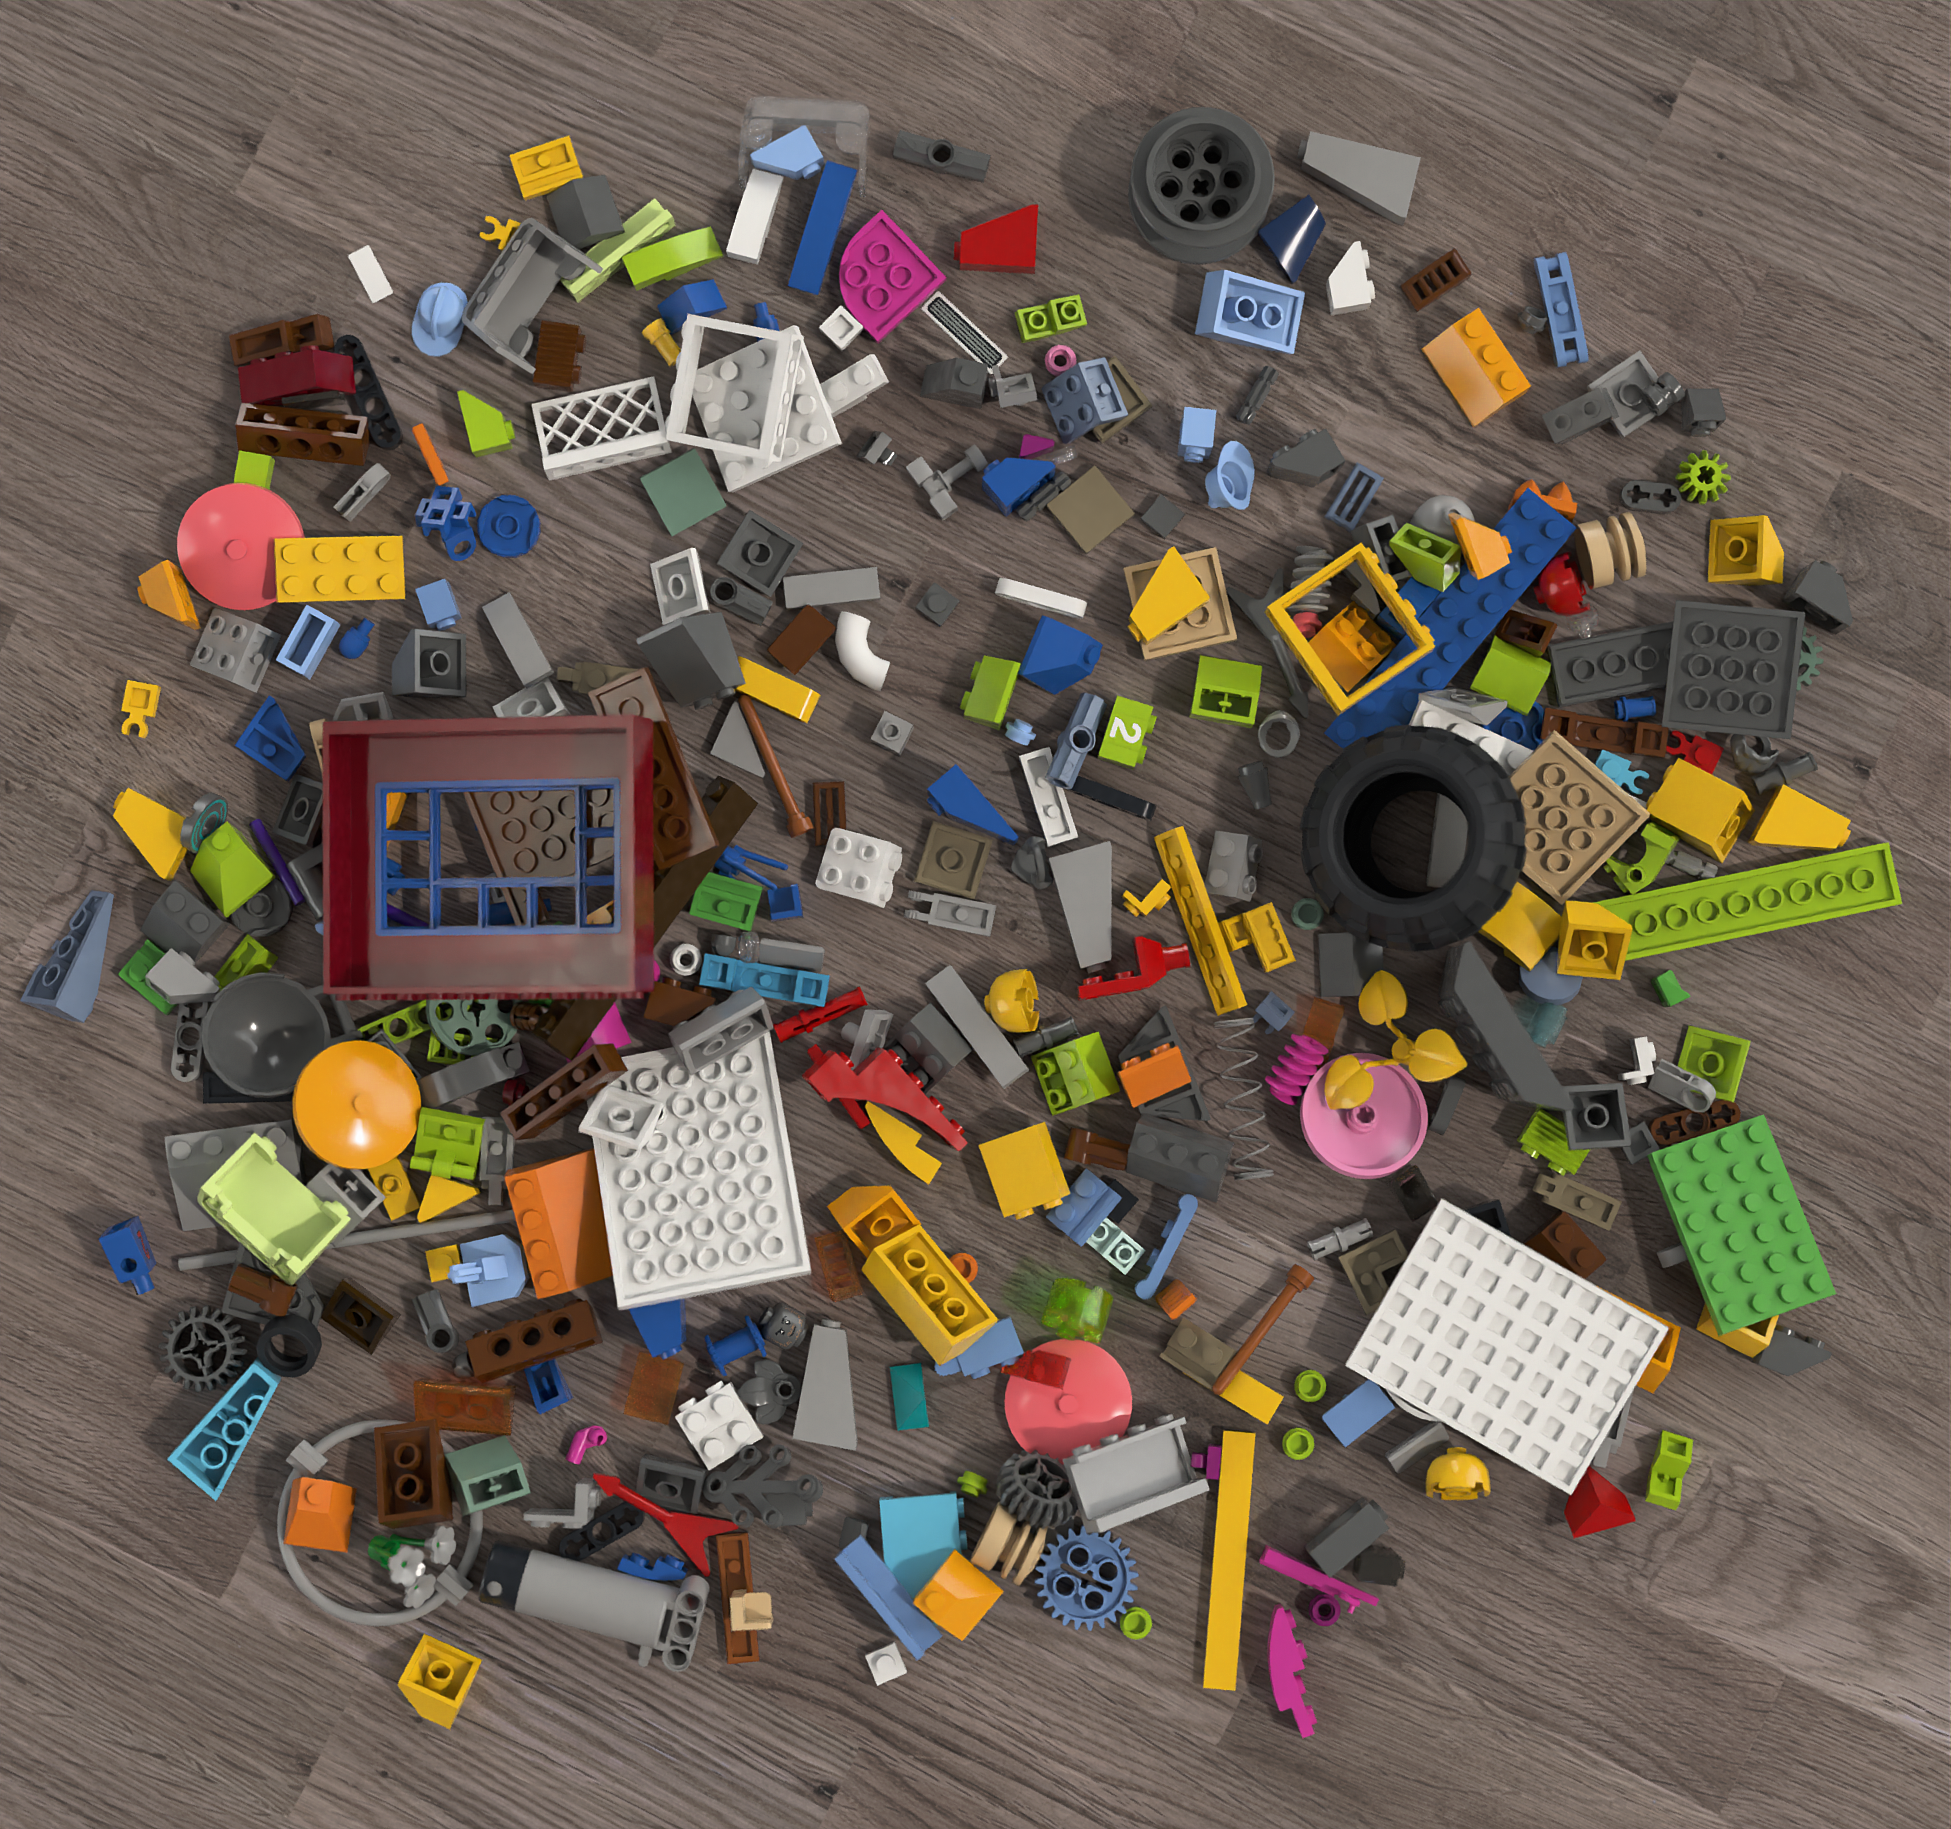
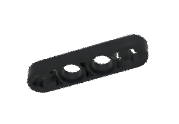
M353 335L341 336L335 343V353L342 354L341 352L346 350L344 345L350 343L353 347L357 346L353 350L358 362H361L363 359L365 362L353 365L354 376L361 370L368 371L371 376L370 382L366 386L359 387L355 385L356 394H353L362 415L368 417L369 431L380 448L389 451L394 450L402 442V430L367 352L357 337ZM371 399L382 400L384 406L381 413L371 415L367 412V403ZM384 420L390 431H396L392 435L393 441L388 443L385 439L380 440V437L384 435L379 423L373 427V422Z

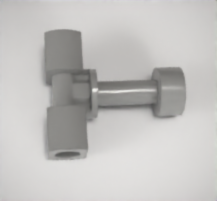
M975 444L964 451L965 459L943 474L939 469L932 472L922 456L906 467L918 487L923 486L931 497L930 504L942 521L958 511L957 505L948 494L952 491L950 484L972 468L979 472L988 466V462Z

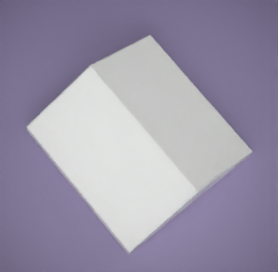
M608 1085L599 1091L579 1126V1132L640 1150L652 1137L663 1108V1102Z

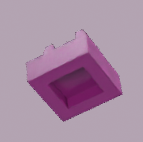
M1209 1444L1208 1454L1192 1452L1191 1467L1207 1468L1206 1479L1219 1480L1222 1445Z

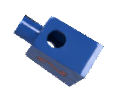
M139 1216L108 1227L98 1239L118 1281L124 1283L131 1280L136 1295L154 1289L155 1287L149 1272L156 1265V1260ZM129 1258L134 1259L137 1264L132 1263Z

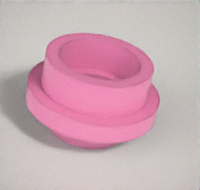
M1065 345L1052 347L1045 356L1046 369L1057 377L1076 365L1075 353ZM1057 357H1064L1067 363L1059 367L1055 364L1054 360Z

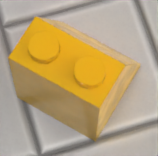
M1680 758L1677 759L1674 765H1670L1663 775V784L1658 792L1655 791L1651 794L1646 804L1651 821L1680 836V839L1720 863L1724 862L1755 811L1743 790Z

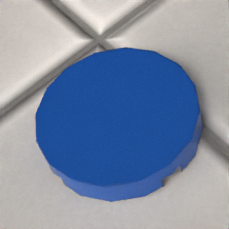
M501 495L482 508L477 520V531L483 545L492 554L502 558H517L528 553L536 545L541 533L540 519L536 509L526 499L516 495Z

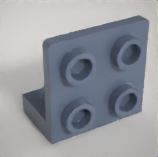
M1105 357L1077 363L1042 386L1045 400L1064 444L1073 442L1098 425L1119 421L1128 416Z

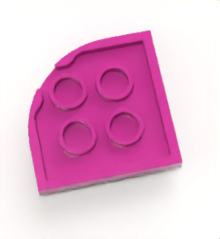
M883 210L862 227L848 243L841 259L839 274L841 294L848 311L878 344L947 280L946 276Z

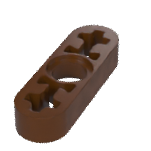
M1717 1100L1709 1107V1114L1720 1112L1721 1105L1724 1104L1726 1109L1732 1110V1115L1728 1116L1727 1123H1725L1723 1118L1711 1120L1714 1127L1710 1128V1119L1706 1112H1694L1690 1109H1684L1654 1118L1650 1122L1648 1129L1657 1144L1668 1145L1737 1124L1741 1113L1739 1106L1735 1102ZM1691 1113L1699 1114L1703 1120L1702 1127L1695 1132L1689 1130L1685 1123L1687 1116ZM1679 1116L1678 1124L1683 1132L1682 1136H1679V1130L1668 1132L1667 1139L1665 1140L1662 1135L1656 1134V1129L1660 1128V1122L1663 1121L1665 1126L1675 1125L1677 1122L1674 1117Z

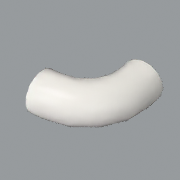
M842 611L838 618L835 637L840 662L854 679L871 689L881 691L890 662L875 656L868 647L866 639L871 622L859 615Z

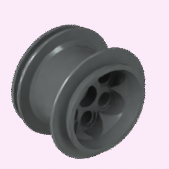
M1192 107L1166 116L1146 133L1133 159L1128 187L1130 212L1137 229L1156 251L1181 263L1194 265L1210 264L1238 253L1252 241L1260 230L1273 195L1275 176L1269 149L1259 133L1249 123L1239 116L1222 109ZM1214 152L1220 157V161L1216 164H1209L1205 161L1204 155ZM1176 157H1184L1188 160L1189 165L1184 169H1179L1174 166L1172 160ZM1229 176L1235 177L1239 180L1240 186L1230 189L1226 187L1223 180ZM1194 185H1197L1199 188L1205 186V195L1203 196L1201 193L1195 195L1193 193ZM1165 186H1172L1177 190L1178 194L1175 197L1167 198L1161 193V189ZM1219 205L1224 206L1229 214L1224 218L1216 217L1212 212V208ZM1185 210H1191L1197 215V220L1194 222L1184 221L1180 214Z

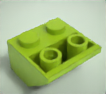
M1200 655L1189 718L1252 728L1255 722L1260 693L1262 666Z
M1099 1031L1031 1056L1052 1116L1120 1091Z

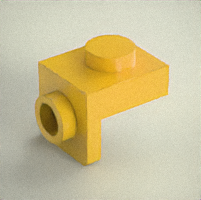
M1161 879L1142 902L1126 890L1121 896L1126 900L1122 905L1135 917L1139 914L1146 917L1153 908L1159 911L1171 898L1167 894L1171 886Z

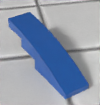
M827 160L808 216L788 286L815 295L820 293L837 235L841 230L857 169Z

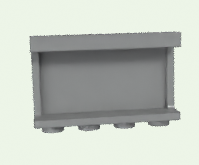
M1172 1413L1154 1419L1155 1425L1146 1428L1145 1423L1127 1429L1128 1435L1119 1438L1118 1434H1113L1099 1439L1101 1445L1091 1448V1445L1087 1444L1072 1449V1456L1062 1459L1086 1533L1103 1532L1209 1491L1206 1478L1197 1479L1194 1467H1191V1458L1180 1425L1186 1424L1185 1417L1174 1418Z

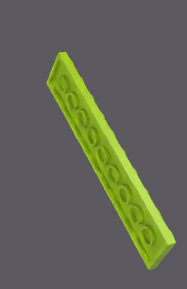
M1889 842L1593 903H1598L1632 925L1633 930L1625 959L1627 961L1901 905L1902 900Z

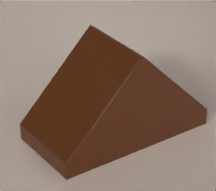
M1509 609L1504 615L1495 635L1499 639L1539 658L1544 654L1558 625L1548 620Z

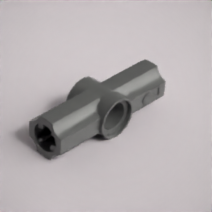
M902 130L899 131L893 152L894 159L930 168L937 174L948 173L984 183L991 159L989 154L953 145L946 139L934 140ZM938 151H946L950 158L948 161L940 163L933 156Z

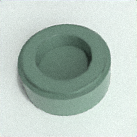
M1311 898L1299 900L1291 910L1293 923L1302 930H1312L1319 926L1323 920L1322 906Z

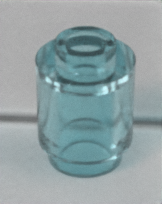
M1547 1002L1542 1005L1538 1004L1526 1028L1534 1044L1542 1048H1546L1547 1044H1555L1567 1020L1565 1016L1568 1011L1567 1008Z

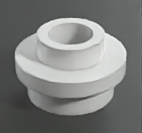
M682 944L672 951L670 964L676 973L689 976L696 973L701 967L702 956L695 946ZM684 954H689L692 957V962L688 966H683L680 962Z

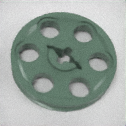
M519 993V999H512V1000H513V1006H514L517 1002H520V1001L522 1002V999H520V993ZM499 999L475 1000L477 1004L482 1005V1010L477 1011L476 1017H474L473 1012H468L467 1006L472 1005V1000H426L427 1020L433 1034L445 1047L456 1053L477 1056L496 1048H502L517 1032V1029L512 1026L510 1021L511 1011L503 1013L498 1009L497 1003ZM442 1002L449 1004L452 1010L450 1018L445 1021L439 1020L435 1014L437 1005ZM491 1024L497 1025L501 1030L500 1039L494 1043L488 1041L485 1036V1030ZM459 1028H465L470 1033V1041L465 1046H459L454 1041V1034Z

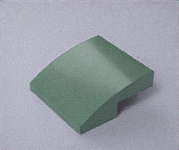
M695 448L639 478L671 536L727 507Z

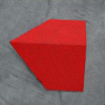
M1588 1466L1573 1493L1569 1495L1564 1509V1516L1573 1538L1635 1522V1516L1625 1494L1592 1467Z

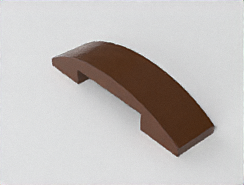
M1544 708L1540 740H1545L1555 730L1573 747L1665 758L1669 728L1652 723L1624 722L1580 715L1571 711Z

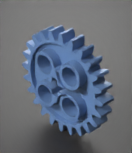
M1084 1524L1081 1525L1080 1534H1075L1074 1530L1068 1527L1069 1537L1064 1538L1058 1532L1056 1535L1059 1543L1055 1545L1048 1541L1046 1544L1051 1551L1050 1554L1041 1553L1040 1558L1045 1561V1565H1036L1035 1569L1043 1573V1576L1037 1577L1034 1580L1036 1584L1044 1585V1587L1037 1591V1595L1048 1597L1042 1604L1043 1608L1053 1606L1054 1609L1051 1617L1054 1619L1062 1614V1625L1064 1626L1072 1619L1074 1620L1075 1630L1079 1629L1082 1622H1086L1088 1630L1091 1631L1094 1621H1098L1101 1628H1105L1104 1618L1109 1617L1115 1623L1117 1621L1114 1614L1116 1610L1124 1614L1127 1612L1122 1604L1123 1601L1131 1603L1134 1601L1131 1595L1128 1594V1590H1137L1138 1586L1130 1582V1579L1136 1578L1139 1575L1137 1571L1129 1570V1567L1133 1566L1136 1561L1134 1558L1125 1559V1556L1130 1552V1548H1118L1122 1541L1120 1537L1110 1541L1111 1531L1109 1529L1101 1536L1099 1533H1086ZM1076 1548H1084L1088 1552V1558L1082 1564H1076L1070 1559L1071 1552ZM1105 1562H1111L1117 1567L1116 1574L1111 1578H1104L1099 1574V1568ZM1065 1563L1082 1574L1091 1570L1092 1578L1111 1586L1112 1591L1108 1592L1091 1581H1087L1083 1585L1079 1575L1062 1569L1060 1565ZM1061 1577H1069L1073 1580L1074 1587L1071 1591L1063 1593L1057 1590L1056 1582ZM1091 1591H1097L1103 1596L1101 1604L1097 1607H1090L1085 1603V1596Z

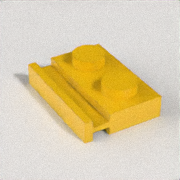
M569 136L509 155L525 201L553 192L573 179L583 178Z

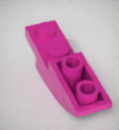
M1279 1603L1274 1606L1268 1633L1267 1658L1271 1688L1279 1712L1291 1708L1302 1738L1315 1734L1312 1725L1317 1724V1720L1311 1705L1305 1707L1301 1694L1306 1693L1300 1674L1294 1676L1293 1672L1304 1669L1302 1660L1308 1657L1302 1640L1295 1641L1291 1629L1297 1626L1291 1610L1284 1611L1282 1604Z

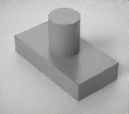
M865 1010L860 1026L852 1022L845 1024L841 1037L854 1044L850 1060L854 1064L851 1068L852 1071L877 1047L883 1049L894 1014L886 1010Z

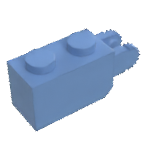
M1008 1316L998 1320L993 1327L959 1356L941 1366L935 1361L936 1374L944 1377L945 1375L962 1371L964 1377L971 1374L972 1379H976L989 1374V1367L1001 1363L1002 1368L1019 1362V1355L1024 1354L1011 1317Z

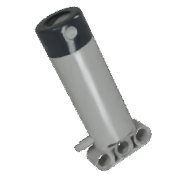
M497 1540L492 1546L480 1585L479 1601L491 1606L641 1645L638 1655V1664L641 1667L648 1665L653 1649L663 1651L662 1661L664 1665L671 1671L680 1672L688 1668L691 1662L709 1595V1585L704 1578L692 1575L684 1579L681 1587L677 1588ZM687 1594H694L698 1598L689 1597ZM681 1621H686L690 1623L691 1626L683 1625ZM674 1649H680L684 1653H678Z

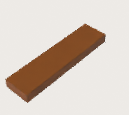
M749 1533L717 1534L716 1543L727 1664L760 1661L757 1630L732 1631L730 1597L733 1590L747 1589V1593H754Z

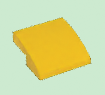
M1516 882L1512 890L1513 894L1506 905L1482 926L1479 933L1502 947L1505 956L1530 972L1559 938L1562 917L1536 894L1519 882Z

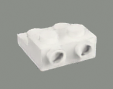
M722 1380L706 1389L705 1391L708 1396L697 1402L695 1397L678 1406L680 1413L675 1416L708 1470L737 1454L744 1446L751 1445L764 1437L745 1403L738 1396L733 1383L730 1382L724 1385Z

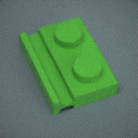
M709 872L695 891L689 914L751 931L763 887Z
M147 939L141 949L133 955L118 975L165 1015H169L178 1004H169L146 985L145 975L166 953L151 940Z

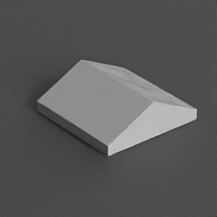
M1458 687L1419 693L1418 697L1420 701L1423 700L1467 721L1486 726L1507 707V700Z

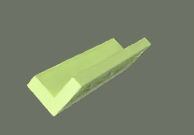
M653 199L622 224L625 233L600 241L585 253V255L603 268L600 274L586 265L582 275L573 280H566L561 277L560 282L577 303L625 266L622 256L650 246L675 226L673 216L667 209L664 210L656 199Z

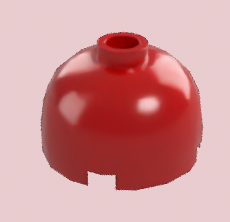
M1569 551L1552 557L1538 574L1539 585L1534 587L1539 604L1546 603L1550 611L1559 616H1573L1590 610L1589 602L1583 604L1582 596L1587 595L1578 566L1575 561L1568 562L1572 555Z

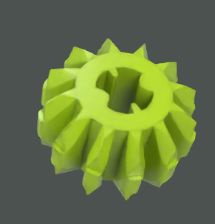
M1703 450L1700 452L1699 458L1694 453L1688 455V462L1682 461L1679 464L1680 470L1684 473L1677 474L1675 479L1679 482H1685L1678 489L1680 493L1686 490L1690 492L1687 496V501L1691 502L1698 496L1700 505H1704L1707 502V497L1714 503L1719 499L1718 493L1725 494L1728 488L1723 483L1730 481L1731 476L1722 473L1728 467L1727 463H1722L1721 465L1716 463L1719 460V454H1714L1709 460L1707 451ZM1706 473L1709 476L1706 484L1705 480L1702 483L1698 480L1697 477L1700 474Z

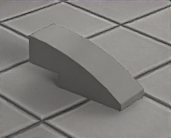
M510 592L482 607L503 649L526 688L554 674Z

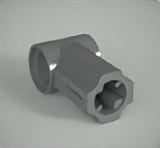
M720 577L711 585V599L716 606L725 608L761 627L773 601L737 584L728 577ZM721 585H728L733 589L734 594L731 599L723 601L717 598L715 594L716 589Z
M439 1289L413 1298L412 1302L426 1334L428 1347L437 1353H447L454 1350L459 1343V1333L453 1327ZM442 1329L450 1334V1342L444 1348L438 1346L435 1341L437 1332Z

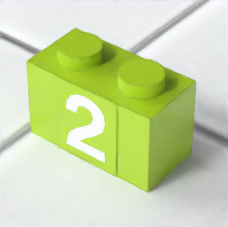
M1117 695L1097 759L1134 770L1136 763L1142 764L1148 747L1142 745L1145 733L1152 734L1157 716L1151 715L1153 706Z

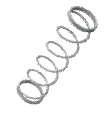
M1253 1018L1220 1021L1213 1024L1215 1029L1251 1025V1027L1221 1039L1216 1044L1222 1050L1255 1055V1057L1231 1066L1220 1073V1076L1224 1079L1259 1085L1250 1091L1228 1099L1224 1103V1106L1229 1109L1263 1114L1262 1117L1238 1126L1228 1133V1136L1234 1139L1267 1144L1264 1148L1244 1155L1232 1162V1166L1236 1168L1254 1170L1253 1172L1234 1174L1235 1181L1274 1175L1273 1170L1235 1165L1238 1161L1266 1150L1270 1146L1268 1141L1231 1135V1133L1261 1121L1265 1118L1266 1113L1261 1110L1227 1105L1233 1100L1259 1090L1263 1086L1262 1083L1255 1080L1223 1075L1234 1068L1255 1060L1259 1055L1254 1051L1219 1046L1220 1043L1252 1030L1255 1026Z

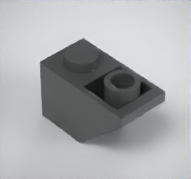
M1719 388L1686 389L1684 391L1685 397L1681 399L1682 432H1691L1692 437L1710 436V432H1714L1726 420Z
M1777 1324L1769 1346L1753 1358L1752 1363L1779 1374L1791 1376L1830 1359L1832 1352L1823 1349L1824 1342L1808 1336L1805 1341L1793 1337L1795 1334L1794 1330Z

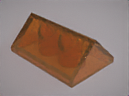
M419 1378L414 1381L415 1422L436 1419L439 1430L511 1436L516 1386Z

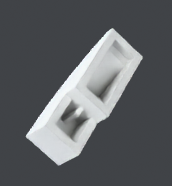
M756 169L752 170L726 252L728 257L758 265L782 186V176Z

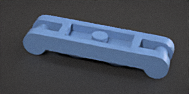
M1558 253L1554 258L1545 259L1544 256L1534 258V267L1538 276L1544 310L1548 317L1547 324L1556 368L1567 366L1568 362L1577 361L1578 364L1588 362V350L1567 253ZM1558 270L1560 277L1550 278L1549 271ZM1573 340L1574 349L1565 350L1563 342Z
M1183 1194L1178 1198L1177 1205L1180 1210L1174 1221L1170 1219L1167 1221L1161 1233V1237L1165 1238L1160 1250L1153 1249L1146 1263L1147 1266L1151 1267L1146 1278L1137 1281L1135 1284V1293L1141 1299H1149L1154 1295L1197 1209L1198 1201L1193 1195Z

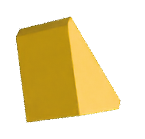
M430 1176L417 1219L419 1223L426 1222L481 1192L478 1187L454 1179Z

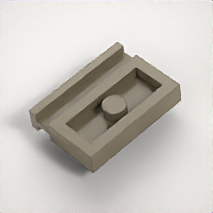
M1183 1318L1168 1341V1346L1164 1353H1161L1159 1357L1212 1390L1213 1384L1238 1351L1188 1319Z

